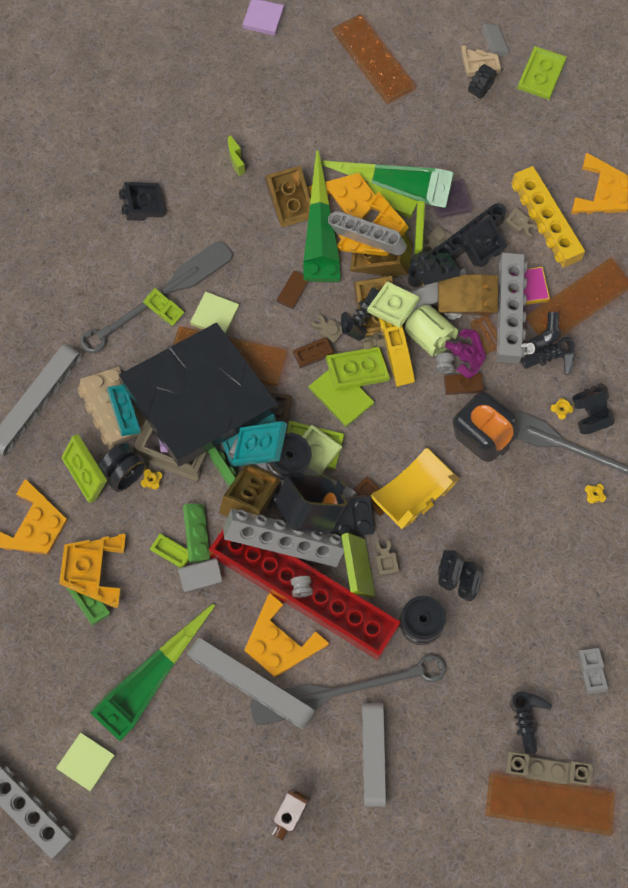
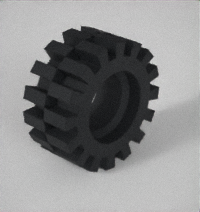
M486 64L479 67L475 76L472 77L468 92L482 99L494 83L497 71Z

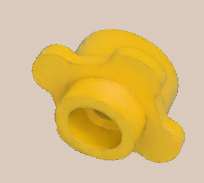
M560 398L550 408L552 412L558 415L560 420H564L567 414L573 412V407L564 398Z
M149 469L145 470L141 486L157 490L162 478L161 472L155 473Z
M597 484L596 486L587 485L585 487L588 503L593 504L606 500L602 484Z

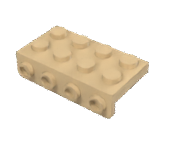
M119 367L82 378L78 387L79 396L84 398L86 410L89 414H92L94 426L100 430L102 442L109 449H113L117 443L139 435L121 436L107 393V387L122 385L119 380V374H121ZM131 399L140 429H142L146 419Z

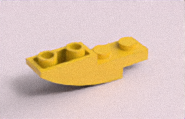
M378 317L396 387L415 383L403 327L399 328Z

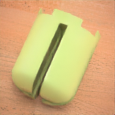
M422 305L415 309L408 316L404 327L406 334L432 357L433 355L436 356L447 350L445 343L450 341L451 338L455 340L459 331L430 305Z

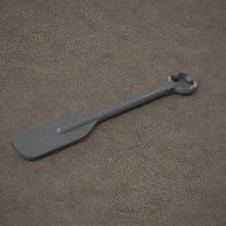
M222 242L211 244L178 267L167 286L159 292L166 296L170 292L197 285L227 264L232 258L231 251ZM141 303L100 331L96 329L86 331L80 339L82 348L89 353L101 351L105 347L106 338L112 332L148 307ZM92 334H97L102 343L95 346L94 349H90L87 342H84L85 338L88 339Z
M507 407L517 416L519 433L516 439L536 447H562L628 475V466L565 441L546 422Z
M426 655L422 657L417 667L406 671L333 689L301 685L284 689V691L315 711L334 696L420 676L424 681L437 682L442 679L446 669L443 660L439 656ZM435 659L439 662L437 665L442 672L439 676L435 674L431 675L430 678L424 675V667L421 665L424 661L428 663ZM255 699L251 700V713L253 720L257 724L264 725L285 720V718Z

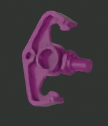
M463 329L458 334L459 337L471 338L472 344L462 345L461 342L454 344L447 341L445 348L452 350L453 355H458L463 362L470 363L471 370L465 364H461L456 369V371L470 379L478 373L486 356L479 334L475 330Z

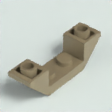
M508 752L506 774L522 779L560 785L591 786L592 764L573 761L563 763L530 758L527 754Z

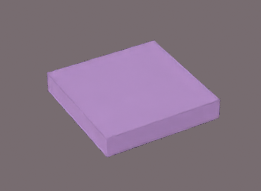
M251 0L242 24L243 29L275 36L284 11V5L263 0Z

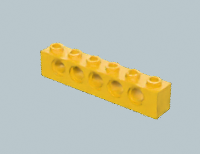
M531 166L514 173L511 182L512 188L515 192H518L522 205L527 207L529 217L536 222L538 232L545 237L547 247L551 248L554 252L556 262L560 263L564 268L582 260L585 250L535 168Z

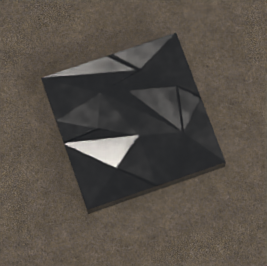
M217 322L119 374L120 383L178 467L237 435L240 427L253 426L278 411L277 402Z

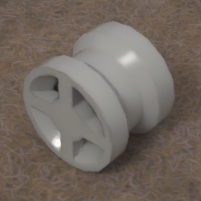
M451 353L437 354L435 357L437 362L436 372L441 374L454 372L455 369L452 364L454 355Z
M299 576L291 579V585L294 586L292 591L293 597H306L313 594L312 588L309 585L311 577Z

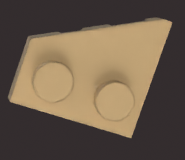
M461 46L466 77L475 76L478 68L484 64L496 70L497 74L500 73L501 68L498 55L485 53L478 49L475 52L466 49L467 46Z

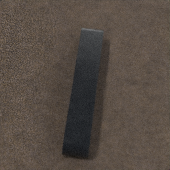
M500 203L493 204L433 249L431 254L436 256L439 253H448L454 261L467 249L460 234L487 215H491L497 227H499L505 218V206ZM410 267L407 278L409 285L412 287L421 286L423 282L421 279L412 276L416 275V272Z

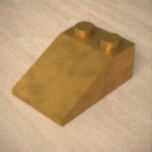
M301 165L264 176L281 228L308 220L310 197Z
M404 233L402 238L406 242L407 248L400 255L389 253L387 256L352 253L350 270L351 272L392 277L408 275L413 244Z
M460 275L455 278L439 281L438 313L489 316L498 313V276Z
M392 276L354 281L353 287L357 308H361L358 303L359 301L364 303L371 288H376L380 291L387 281L393 284ZM370 313L371 318L366 319L368 323L363 324L367 328L365 337L382 332L378 317Z
M251 464L244 465L223 495L219 513L228 517L232 508L244 510L255 515H264L281 480Z

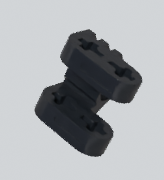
M599 383L598 386L594 385L590 389L586 388L583 392L572 397L574 408H585L589 416L578 422L581 434H591L615 423L613 412L607 408L606 400L609 398L608 387L603 383Z
M444 550L438 568V583L442 588L451 591L460 582L458 596L469 602L474 600L478 594L483 576V568L475 562L464 561L463 555L454 550Z

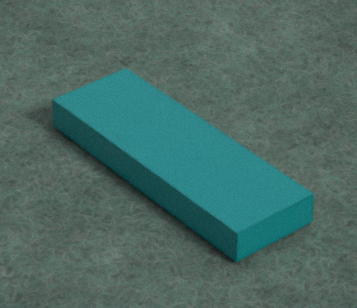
M122 385L107 387V393L121 436L140 434L141 429L129 394Z

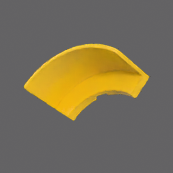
M426 448L401 474L380 490L372 493L370 497L403 529L415 522L420 513L424 515L434 506L432 502L436 501L441 495L444 497L460 478L429 448Z

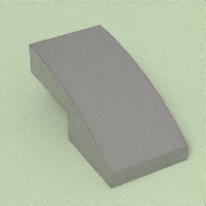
M599 648L579 650L586 693L607 692L608 686L603 672L604 664Z

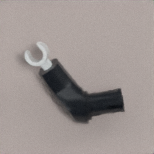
M547 312V329L521 345V347H527L525 355L533 354L534 351L546 347L560 338L562 333L559 329L560 312Z

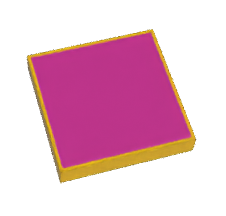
M543 267L527 269L526 273H524L527 284L526 289H523V295H526V305L549 302L550 297ZM509 289L510 292L516 293L515 290Z

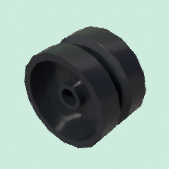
M285 433L280 460L265 463L269 473L283 481L290 472L303 473L311 461V447L301 435Z
M122 443L114 447L98 465L106 480H109V485L116 492H122L129 488L141 477L147 467L146 460L141 455L135 454V450L128 443Z
M417 596L410 599L405 604L401 613V632L409 642L416 645H428L435 642L440 637L446 623V614L442 605L436 599L429 596Z

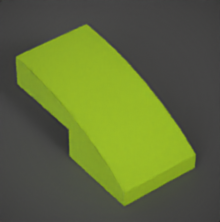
M229 136L230 160L240 177L245 174V166L240 159L241 149L235 140Z
M153 288L142 301V303L171 326L184 313L174 302L168 300L156 288Z

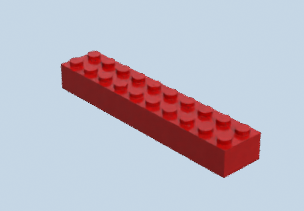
M223 529L209 548L212 558H216L223 565L379 661L399 629L400 621L356 594L351 593L348 589L294 556L225 540ZM299 576L311 577L309 585L312 588L313 594L306 597H293L292 591L294 586L291 585V579Z

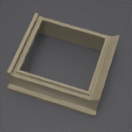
M145 421L133 445L135 454L141 455L151 465L198 482L200 477L199 469L207 452L196 457L192 465L185 463L178 467L172 457L145 447L153 432L149 423Z

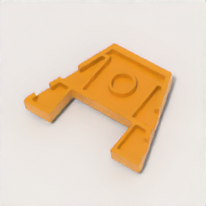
M586 153L582 170L600 174L593 201L575 197L571 214L627 212L628 175Z
M359 173L325 182L327 195L331 194L343 213L365 219L371 212L372 208L369 206V203L375 197V194ZM309 186L307 190L311 198L312 186ZM337 234L340 240L344 237Z
M378 192L369 203L372 209L380 212L373 223L395 230L402 237L409 228L408 225L382 194ZM343 237L337 245L338 250L342 252L387 256L389 252L347 237Z
M24 479L16 495L33 503L13 538L0 532V548L49 555L65 527L67 519Z
M118 534V536L110 538L109 536L102 537L94 541L85 540L64 544L59 584L104 604L118 608L120 588L99 586L103 551L124 553L126 534Z
M269 593L244 652L276 678L301 661L326 648L329 643L318 633L314 632L307 642L300 647L271 622L273 617L281 610L283 604Z

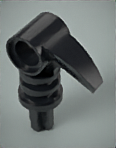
M371 288L364 303L359 301L358 304L361 308L355 310L358 313L357 315L353 314V319L349 318L347 312L341 314L343 334L356 341H361L365 337L367 328L363 324H367L368 321L366 319L371 318L367 308L378 295L379 290Z
M563 337L555 345L551 343L549 347H543V350H536L534 354L522 358L521 364L524 369H527L539 363L541 366L546 365V360L551 362L552 358H563L564 375H568L574 364L575 343L570 337ZM561 342L568 345V351L561 349Z
M517 692L510 700V707L517 714L514 716V719H518L516 726L520 727V730L516 731L517 736H522L525 753L534 754L537 752L533 733L537 732V728L531 725L534 723V720L530 719V716H532L531 709L532 707H539L551 710L552 705L539 696ZM522 698L525 701V707H518L515 699Z

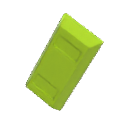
M161 533L149 549L180 568L184 567L189 560L188 549Z

